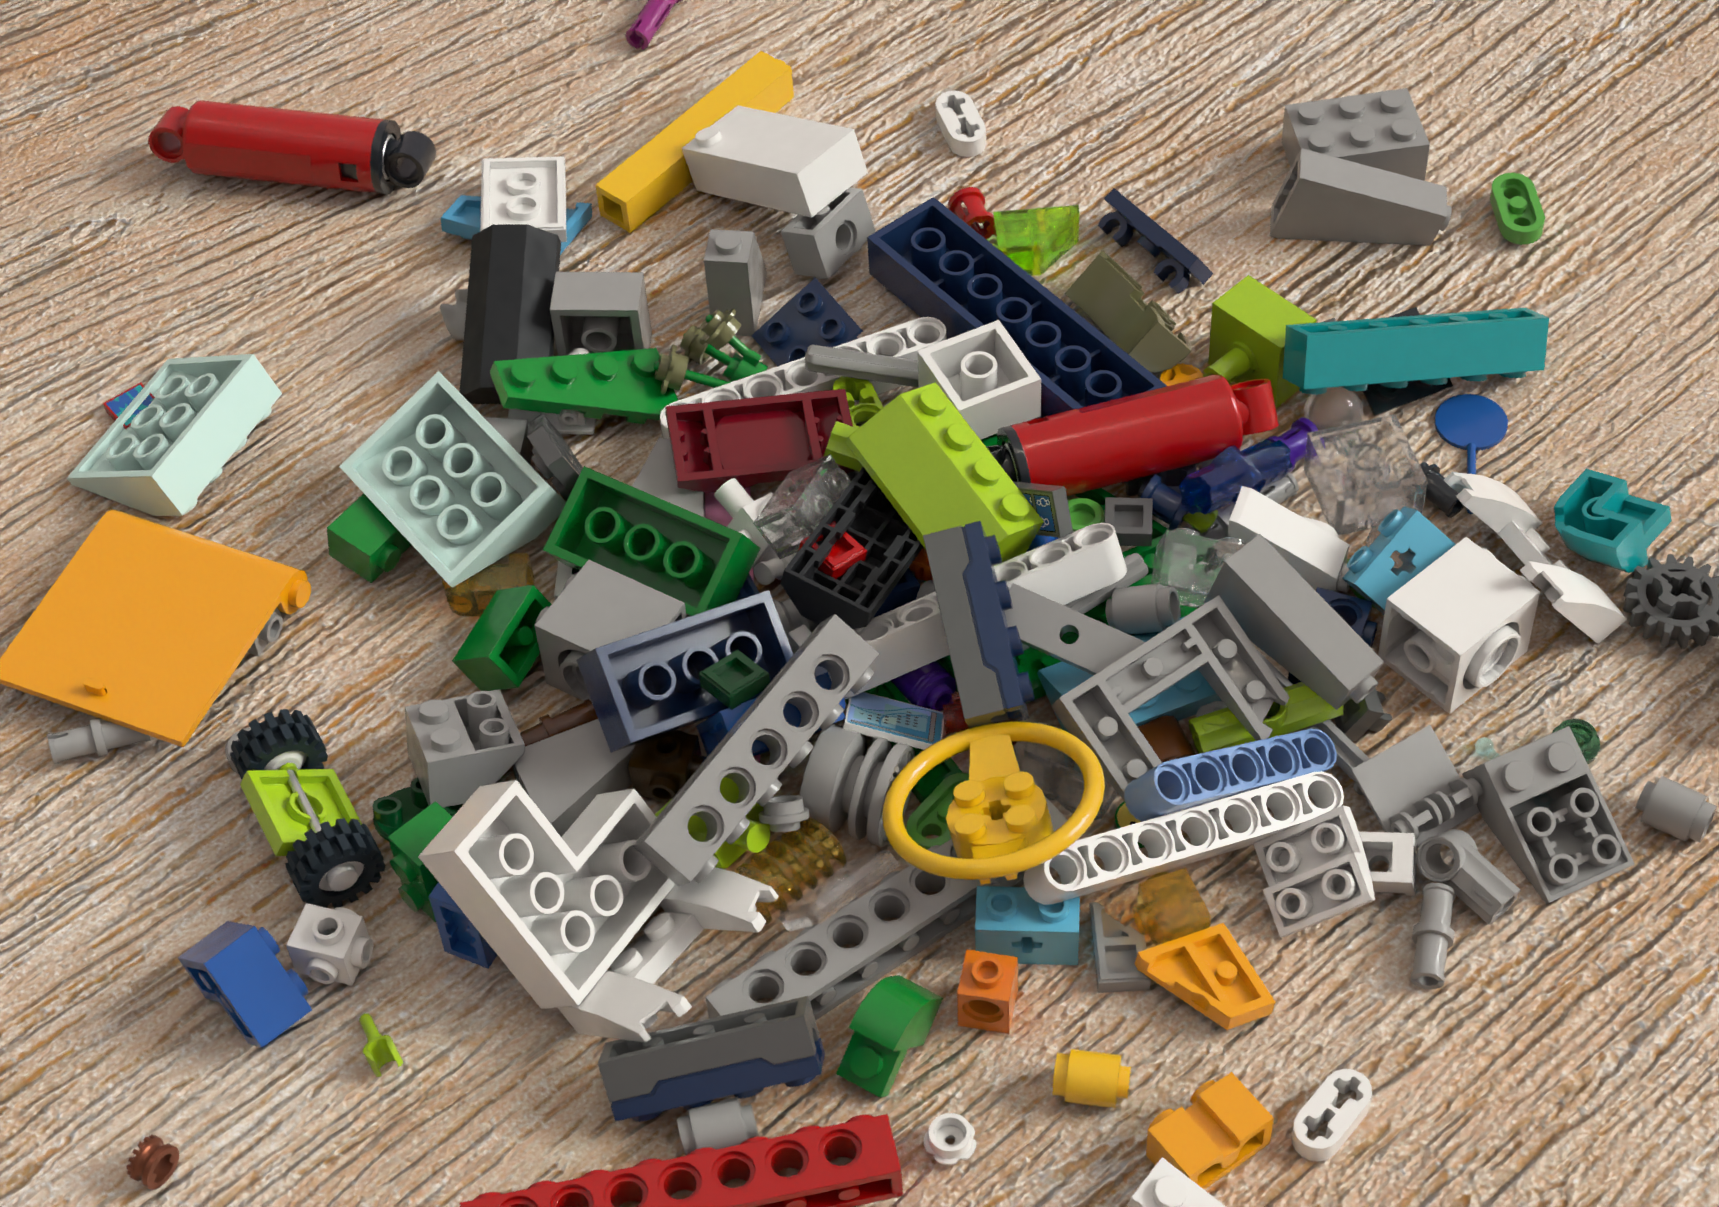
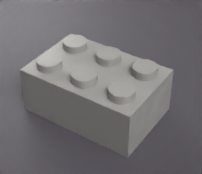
M1407 88L1285 105L1282 145L1290 167H1292L1300 149L1303 148L1425 181L1430 143Z

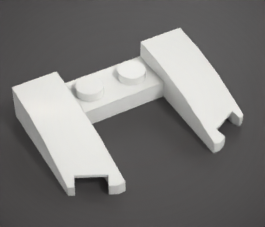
M1451 472L1444 479L1458 493L1456 497L1459 501L1493 529L1523 562L1525 566L1520 569L1522 574L1544 592V595L1560 614L1597 644L1601 643L1627 620L1625 615L1598 585L1583 575L1571 571L1560 559L1553 564L1545 555L1551 547L1535 531L1543 522L1515 491L1503 483L1483 475Z
M716 867L700 883L693 879L690 883L681 886L675 884L660 903L665 913L654 917L644 929L645 935L633 948L627 949L618 955L611 964L612 970L606 971L579 1006L557 1008L578 1034L646 1043L651 1039L646 1029L655 1023L658 1011L674 1012L679 1018L692 1007L683 995L654 985L658 978L703 929L759 933L764 927L766 920L760 912H755L757 909L755 903L776 901L778 898L777 893L771 886L738 873Z

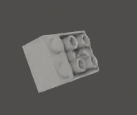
M1570 726L1462 773L1465 779L1475 778L1480 783L1483 794L1478 797L1476 805L1483 820L1546 904L1635 865Z

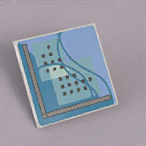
M862 692L849 698L843 729L872 736V744L878 738H885L897 744L903 743L924 750L942 740L945 713Z

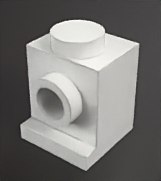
M1359 832L1374 892L1405 893L1408 896H1416L1417 844L1414 833ZM1377 861H1385L1389 864V869L1387 872H1372L1371 866Z

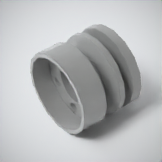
M832 724L819 735L805 769L800 796L803 797L804 807L809 809V818L802 822L806 825L834 833L840 830L848 818V831L853 839L861 840L867 835V839L871 844L880 847L889 844L883 828L882 812L884 800L898 773L915 757V750L912 746L898 743L892 748V744L888 739L878 738L867 751L866 736L864 734L843 729V726ZM912 790L910 791L905 801V805L903 808V816L907 809Z

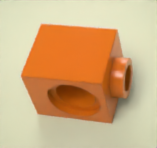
M966 949L957 991L958 1026L1009 1034L1018 992V957Z

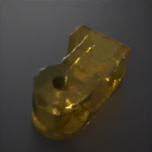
M528 553L509 554V564H491L453 588L441 578L449 608L453 613L466 617L481 616L497 590L534 585L535 582Z

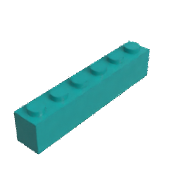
M1512 308L1286 325L1283 379L1298 386L1299 391L1302 393L1318 395L1325 394L1329 387H1340L1348 391L1367 390L1368 384L1378 383L1385 387L1403 388L1408 386V381L1420 380L1426 384L1441 385L1446 384L1448 378L1460 377L1466 381H1485L1489 374H1499L1507 378L1526 377L1527 371L1545 369L1549 317L1528 308Z

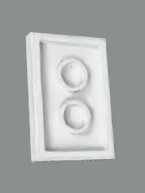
M565 157L482 159L480 231L493 224H528L556 234L561 242H567Z

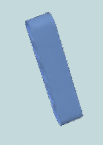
M1319 729L1302 730L1165 761L1131 781L1125 788L1124 799L1130 813L1136 819L1143 822L1309 773L1325 772L1334 766L1337 752L1334 743L1325 732Z

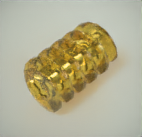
M808 818L800 822V829L782 834L781 841L774 840L766 846V852L756 853L751 857L750 864H741L735 869V873L771 886L777 893L778 898L776 901L755 903L757 907L755 912L761 913L766 920L765 925L772 921V916L767 906L771 905L775 910L783 913L788 909L783 894L786 893L791 899L798 902L803 898L799 882H802L807 888L814 890L819 886L814 871L819 872L828 879L834 875L829 860L832 859L836 864L844 867L846 866L847 859L841 844L831 831L820 822Z

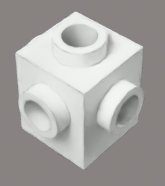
M306 903L286 947L297 973L308 975L313 980L323 984L338 982L352 986L360 968H366L370 962L373 952V940L369 937L363 916H359L354 911L342 907L329 909Z

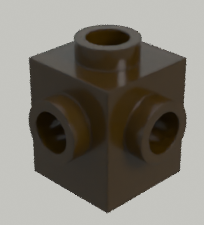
M674 730L635 744L628 764L632 787L635 788L640 796L667 803L678 793L707 758L701 754L698 735Z

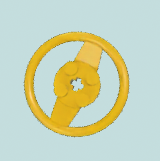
M1018 721L976 726L952 734L932 744L904 766L886 794L882 812L883 828L888 841L897 854L906 862L927 873L951 879L980 880L981 885L991 883V878L1005 876L1006 880L1017 879L1019 872L1038 866L1065 851L1089 828L1098 814L1103 801L1105 780L1103 770L1093 751L1076 736L1062 729L1041 723ZM1012 742H1031L1055 748L1068 755L1082 772L1084 790L1080 803L1071 817L1056 831L1053 829L1043 791L1035 785L1033 776L1030 773L1020 771ZM970 749L969 780L961 782L954 788L953 795L955 799L949 805L946 816L957 858L933 853L917 844L907 833L903 823L905 801L912 788L927 772L946 759Z

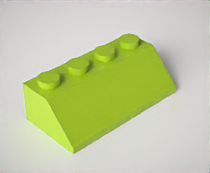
M936 382L899 394L853 432L845 442L925 549L923 535L958 526L964 527L965 524L981 521L986 536H996L1003 563L1026 553L1044 523L1039 514Z

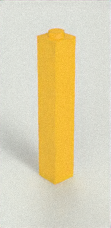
M763 51L758 52L595 185L600 216L629 233L633 232L693 182L682 147L692 141L700 130L710 127L736 106L776 113L794 98L792 67Z

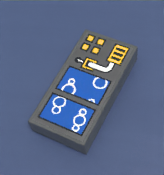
M1013 481L1044 521L1036 535L1061 538L1073 533L1064 486Z

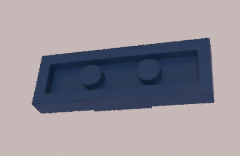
M1115 188L1104 198L1115 212L1104 215L1099 221L1098 226L1108 235L1114 227L1120 225L1119 231L1112 238L1121 247L1130 242L1133 237V229L1141 235L1137 243L1150 255L1157 258L1162 253L1168 258L1161 261L1154 270L1159 279L1164 281L1171 273L1177 272L1175 278L1169 283V286L1177 294L1184 291L1188 286L1190 274L1203 285L1213 275L1211 270L1194 253Z

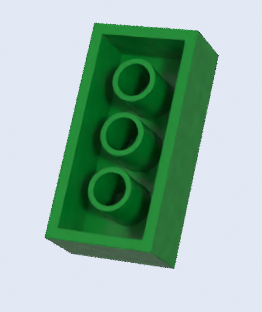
M584 466L543 551L564 565L578 571L588 560L598 563L684 602L686 616L690 617L735 602L761 548L740 532Z

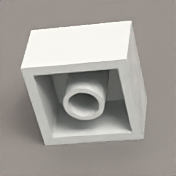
M999 320L917 351L919 388L936 382L980 440L998 433L999 428L1027 422L1041 416V378Z

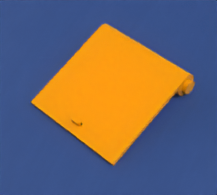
M112 509L101 517L1 656L0 684L184 748L275 609L278 608L280 612L286 614H293L299 608L304 607L311 594V584L308 582L307 574L303 570Z

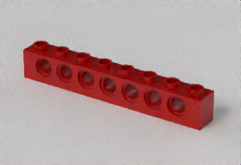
M865 1114L852 1117L847 1122L826 1127L805 1126L796 1130L793 1134L773 1138L763 1136L752 1137L743 1141L740 1145L720 1149L710 1147L699 1148L690 1152L687 1156L667 1160L646 1159L637 1163L634 1167L615 1171L593 1170L585 1173L581 1178L562 1182L540 1181L530 1185L527 1189L509 1193L487 1192L477 1196L474 1200L461 1202L460 1207H619L628 1201L639 1202L640 1204L637 1207H854L903 1196L902 1171L888 1114L879 1116ZM839 1157H847L853 1160L842 1166L830 1163ZM786 1168L799 1170L797 1174L790 1177L778 1175L781 1170ZM733 1179L747 1181L744 1185L737 1188L724 1186ZM681 1190L693 1192L684 1199H674L671 1197L674 1193Z

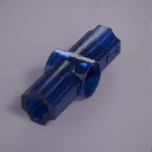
M1267 439L1242 451L1235 445L1230 446L1221 452L1209 466L1184 478L1179 485L1182 494L1181 504L1191 514L1201 512L1206 515L1232 502L1236 504L1242 486L1252 488L1260 493L1265 486L1286 477L1292 469L1293 465L1290 461L1291 450L1281 440L1271 442Z

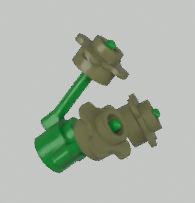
M734 308L730 311L727 309L723 313L718 309L713 314L707 315L699 328L695 325L691 326L684 333L680 347L685 350L684 355L676 353L677 345L674 344L671 346L669 355L661 353L658 362L654 363L653 366L656 370L654 379L662 381L660 394L665 395L667 388L679 391L684 379L716 388L767 370L768 366L759 361L761 355L749 349L735 336L741 327V323L734 318L737 312ZM729 343L741 355L735 353L733 357H730L720 351V349ZM711 356L727 366L722 376L729 379V382L687 370V366L691 360L702 365Z

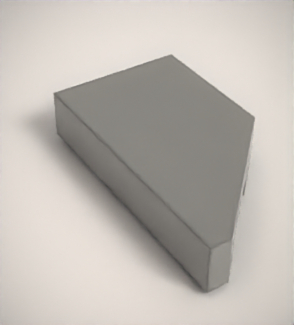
M1090 902L1089 913L1098 993L1150 990V978L1138 971L1134 965L1137 953L1146 950L1145 936L1130 925L1125 927L1105 912V907L1098 902Z

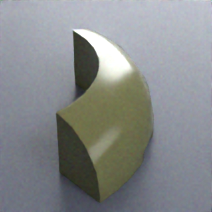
M1102 251L1065 292V295L1077 304L1103 330L1112 342L1149 372L1156 373L1173 368L1192 351L1189 340L1182 333L1178 336L1172 333L1176 325L1175 321L1155 301L1151 300L1147 305L1142 299L1145 295L1141 289L1142 286L1108 254Z

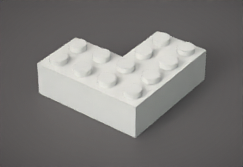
M517 780L480 786L418 856L541 1009L579 1006L675 885L673 881L633 847L636 841L657 818L635 788L597 794L561 837Z

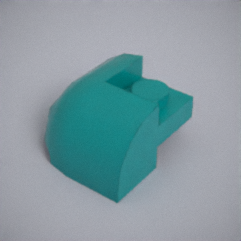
M1589 469L1584 470L1560 496L1554 506L1555 527L1568 549L1589 561L1627 573L1634 572L1637 566L1645 567L1648 564L1646 549L1672 521L1669 506L1629 495L1627 480Z

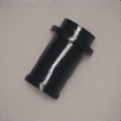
M1426 462L1421 463L1408 478V484L1412 486L1411 492L1416 496L1423 495L1441 509L1447 517H1454L1464 507L1456 497L1458 493L1444 481L1445 477L1440 474V468L1436 464L1428 465Z

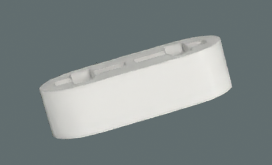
M947 91L941 94L935 102L936 121L950 149L954 154L962 157H974L981 154L986 147V127L972 99L961 91Z
M1354 1069L1337 1070L1326 1078L1299 1111L1293 1123L1292 1144L1295 1151L1301 1157L1310 1161L1321 1162L1330 1159L1337 1153L1366 1117L1370 1109L1372 1086L1369 1079ZM1349 1090L1357 1093L1356 1100L1349 1098L1340 1109L1336 1108L1338 1093L1346 1094ZM1324 1121L1328 1122L1325 1137L1318 1136L1314 1141L1307 1138L1308 1130L1314 1132Z

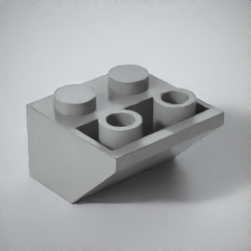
M500 689L476 691L470 695L444 700H428L422 704L405 707L408 755L428 805L435 801L443 808L464 804L480 786L495 784L525 753L524 741Z

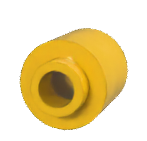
M1071 1049L1070 1054L1057 1053L1052 1095L1065 1097V1102L1116 1108L1117 1098L1128 1099L1131 1067L1121 1066L1122 1055L1077 1049Z

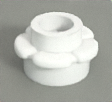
M942 1114L932 1121L929 1131L924 1135L925 1150L927 1153L934 1155L936 1162L943 1165H955L958 1160H967L974 1154L976 1149V1141L973 1139L975 1130L959 1114ZM947 1138L955 1139V1143L952 1145L947 1144L945 1141Z

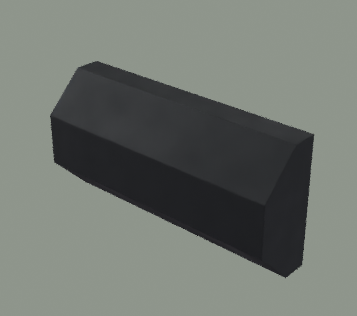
M493 224L472 236L459 391L471 404H502L490 375L494 361L553 356L554 331L550 305L555 274L559 272L561 241L558 235L528 224Z
M862 467L784 569L781 585L800 615L818 625L820 622L836 614L851 629L867 627L924 546L865 468ZM833 522L837 523L834 528L829 526V524ZM847 532L867 550L865 561H858L850 566L845 574L835 579L819 571L818 568L831 552L836 541L840 540L843 534ZM820 535L824 536L823 540L816 542ZM814 543L820 546L817 551L812 549Z

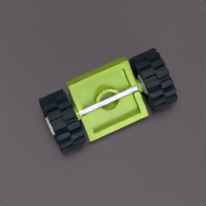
M288 709L279 710L278 717H274L272 712L263 714L265 721L258 723L256 719L248 723L251 730L241 729L237 734L240 741L232 742L231 749L233 752L230 753V756L242 779L240 786L275 856H286L288 861L285 863L286 869L303 902L328 908L329 904L332 903L335 909L343 907V900L349 899L350 903L359 900L356 895L360 891L365 894L369 893L372 890L370 882L378 883L382 878L380 872L385 871V859L368 827L361 823L334 769H324L322 762L327 761V749L312 720L307 714L303 716L302 712L294 710L290 715Z

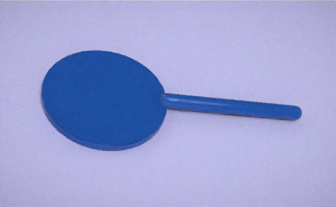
M1462 394L1447 399L1439 406L1435 415V428L1440 437L1448 444L1467 450V474L1476 475V451L1489 449L1500 443L1506 435L1508 419L1504 410L1493 400L1480 395ZM1467 508V513L1474 514Z

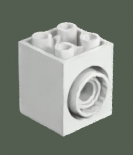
M1465 537L1387 598L1378 656L1396 673L1447 713L1451 714L1481 688L1487 687L1497 680L1513 662L1527 652L1540 591L1528 579L1517 575L1498 561L1489 550L1479 547L1469 538Z

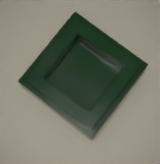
M739 650L699 673L701 687L731 710L762 692L770 683L769 673Z

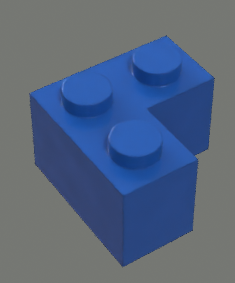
M227 921L177 957L204 997L221 1004L248 1044L263 1048L312 1011V1008L304 998L309 993L305 983L294 970L289 969L286 971L275 956L280 952V948L271 934L263 927L257 930L252 925Z

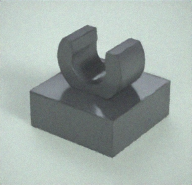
M1105 497V523L1114 526L1120 546L1152 547L1153 498Z
M1375 688L1359 703H1356L1352 698L1343 704V715L1334 718L1336 726L1354 742L1368 729L1375 732L1381 731L1392 720V716L1384 713L1381 705L1386 700L1385 695Z

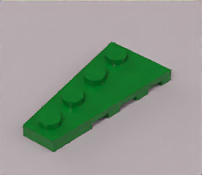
M657 348L494 361L490 370V375L502 406L508 409L560 414L562 409L578 411L586 418L601 419L603 414L626 416V422L645 424L647 419L660 420L661 411L665 406L678 401L674 389L667 388L665 395L660 394L662 381L654 379L656 370L653 366L660 357Z

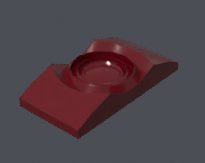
M845 389L665 406L678 488L715 493L725 482L733 478L744 489L759 483L778 481L808 486L856 471L823 459L835 423L838 421L853 427Z

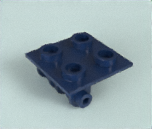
M814 278L751 336L777 366L804 358L810 345L833 348L858 339L857 336L863 330L824 286Z

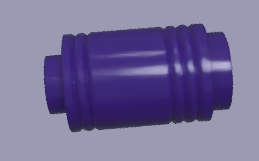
M937 660L891 680L913 705L940 712L945 710L952 703L955 696L956 680Z

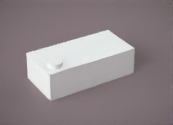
M736 106L713 125L700 130L692 141L682 147L697 191L811 218L868 173L854 129L743 106Z

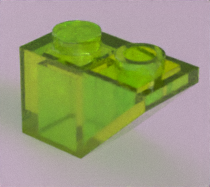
M1079 206L993 212L994 246L1029 275H1042L1079 242Z

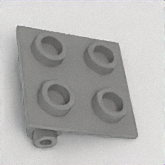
M1431 725L1350 769L1384 832L1414 833L1417 848L1428 838L1448 831L1480 812L1476 806L1478 797L1483 794L1480 783L1475 778L1468 780L1460 778Z

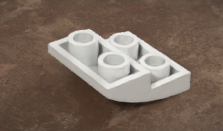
M1342 805L1253 843L1269 886L1263 889L1278 933L1282 938L1375 901L1366 855L1354 817L1348 806Z

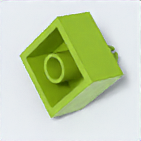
M1247 275L1212 303L1208 365L1210 366L1204 369L1203 377L1222 375L1229 384L1254 379H1270L1275 407H1279L1299 390L1298 386L1283 379L1286 325L1316 323L1317 319Z

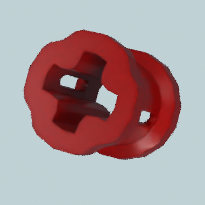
M976 187L963 188L950 197L948 209L987 240L995 233L997 221L993 214L986 210L984 206L985 197L980 189Z

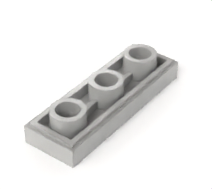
M1012 583L1009 590L1013 609L1005 610L1008 627L1017 625L1022 644L1091 675L1097 674L1145 643V641ZM1067 632H1075L1079 636L1077 641L1072 644L1062 642L1061 638Z

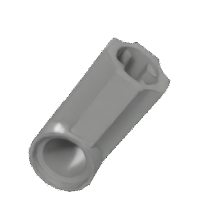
M1452 829L1428 838L1420 845L1417 851L1416 861L1422 874L1432 881L1442 882L1455 890V894L1488 924L1495 922L1512 905L1521 891L1478 852L1473 838L1462 830ZM1442 844L1448 846L1454 854L1453 867L1447 865L1441 858L1440 848Z

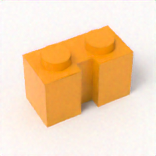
M1230 1072L1217 1082L1209 1080L1198 1087L1190 1098V1102L1193 1105L1184 1110L1182 1106L1175 1111L1167 1109L1156 1116L1150 1123L1147 1131L1146 1156L1155 1166L1161 1158H1164L1205 1190L1270 1144L1274 1117L1242 1082Z

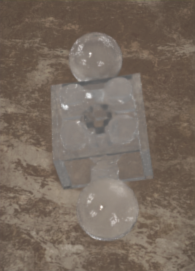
M1343 386L1329 387L1325 394H1310L1305 404L1304 416L1316 425L1318 431L1307 433L1304 471L1327 523L1336 530L1338 536L1371 529L1366 540V546L1369 547L1380 535L1378 531L1379 525L1393 510L1398 509L1400 511L1405 506L1416 509L1422 514L1428 481L1396 415L1361 421L1363 408L1360 398L1354 391H1348ZM1396 551L1391 555L1395 562L1393 567L1400 568L1403 563L1399 558L1401 553Z

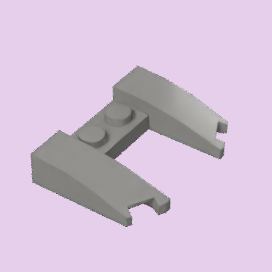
M1218 595L1061 696L1051 708L1068 732L1083 741L1093 751L1100 762L1104 778L1125 801L1124 793L1127 785L1162 763L1129 714L1194 671L1199 670L1224 704L1256 741L1267 739L1273 730L1262 723L1273 702L1284 706L1290 697Z

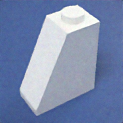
M1242 486L1229 519L1226 560L1258 534H1261L1315 591L1319 587L1338 593L1339 591L1347 593L1350 585L1342 578L1349 571L1347 568L1349 544L1254 489Z

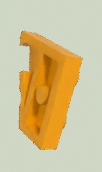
M1224 922L1137 953L1134 965L1138 971L1226 1030L1272 1014L1276 1003Z

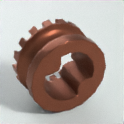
M152 1134L149 1137H145L143 1143L141 1141L138 1143L139 1151L133 1150L132 1153L136 1156L129 1157L128 1162L130 1164L127 1165L128 1171L126 1173L133 1180H142L143 1185L148 1189L155 1190L164 1185L172 1176L179 1160V1150L171 1144L164 1145L160 1137Z

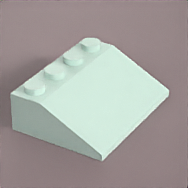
M254 354L168 359L75 467L67 479L74 486L152 516H183L195 507L197 497L206 486L221 475L223 465L232 454L239 451L246 444L247 436L254 427L269 416L272 411L271 406L280 397L282 392ZM151 393L155 399L147 408L140 411L133 418L130 427L124 429V423Z
M439 371L339 466L452 588L537 538L560 516L566 504V501Z

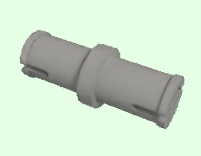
M100 718L91 719L90 725L47 734L54 764L93 753H98V756L101 757L108 755L109 749L142 741H151L149 735L108 721L101 722Z
M1430 883L1423 887L1420 921L1413 928L1412 940L1416 944L1413 971L1411 972V982L1420 988L1438 989L1444 986L1447 949L1452 947L1455 933L1450 924L1453 901L1456 894L1455 890L1446 884Z

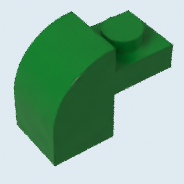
M900 975L885 977L879 981L864 998L848 1027L854 1030L836 1074L880 1098L888 1096L908 1048L924 1044L943 997Z

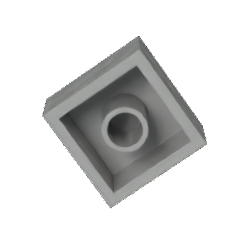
M556 272L550 314L558 356L569 355L576 348H584L589 353L650 348L652 331L643 272Z

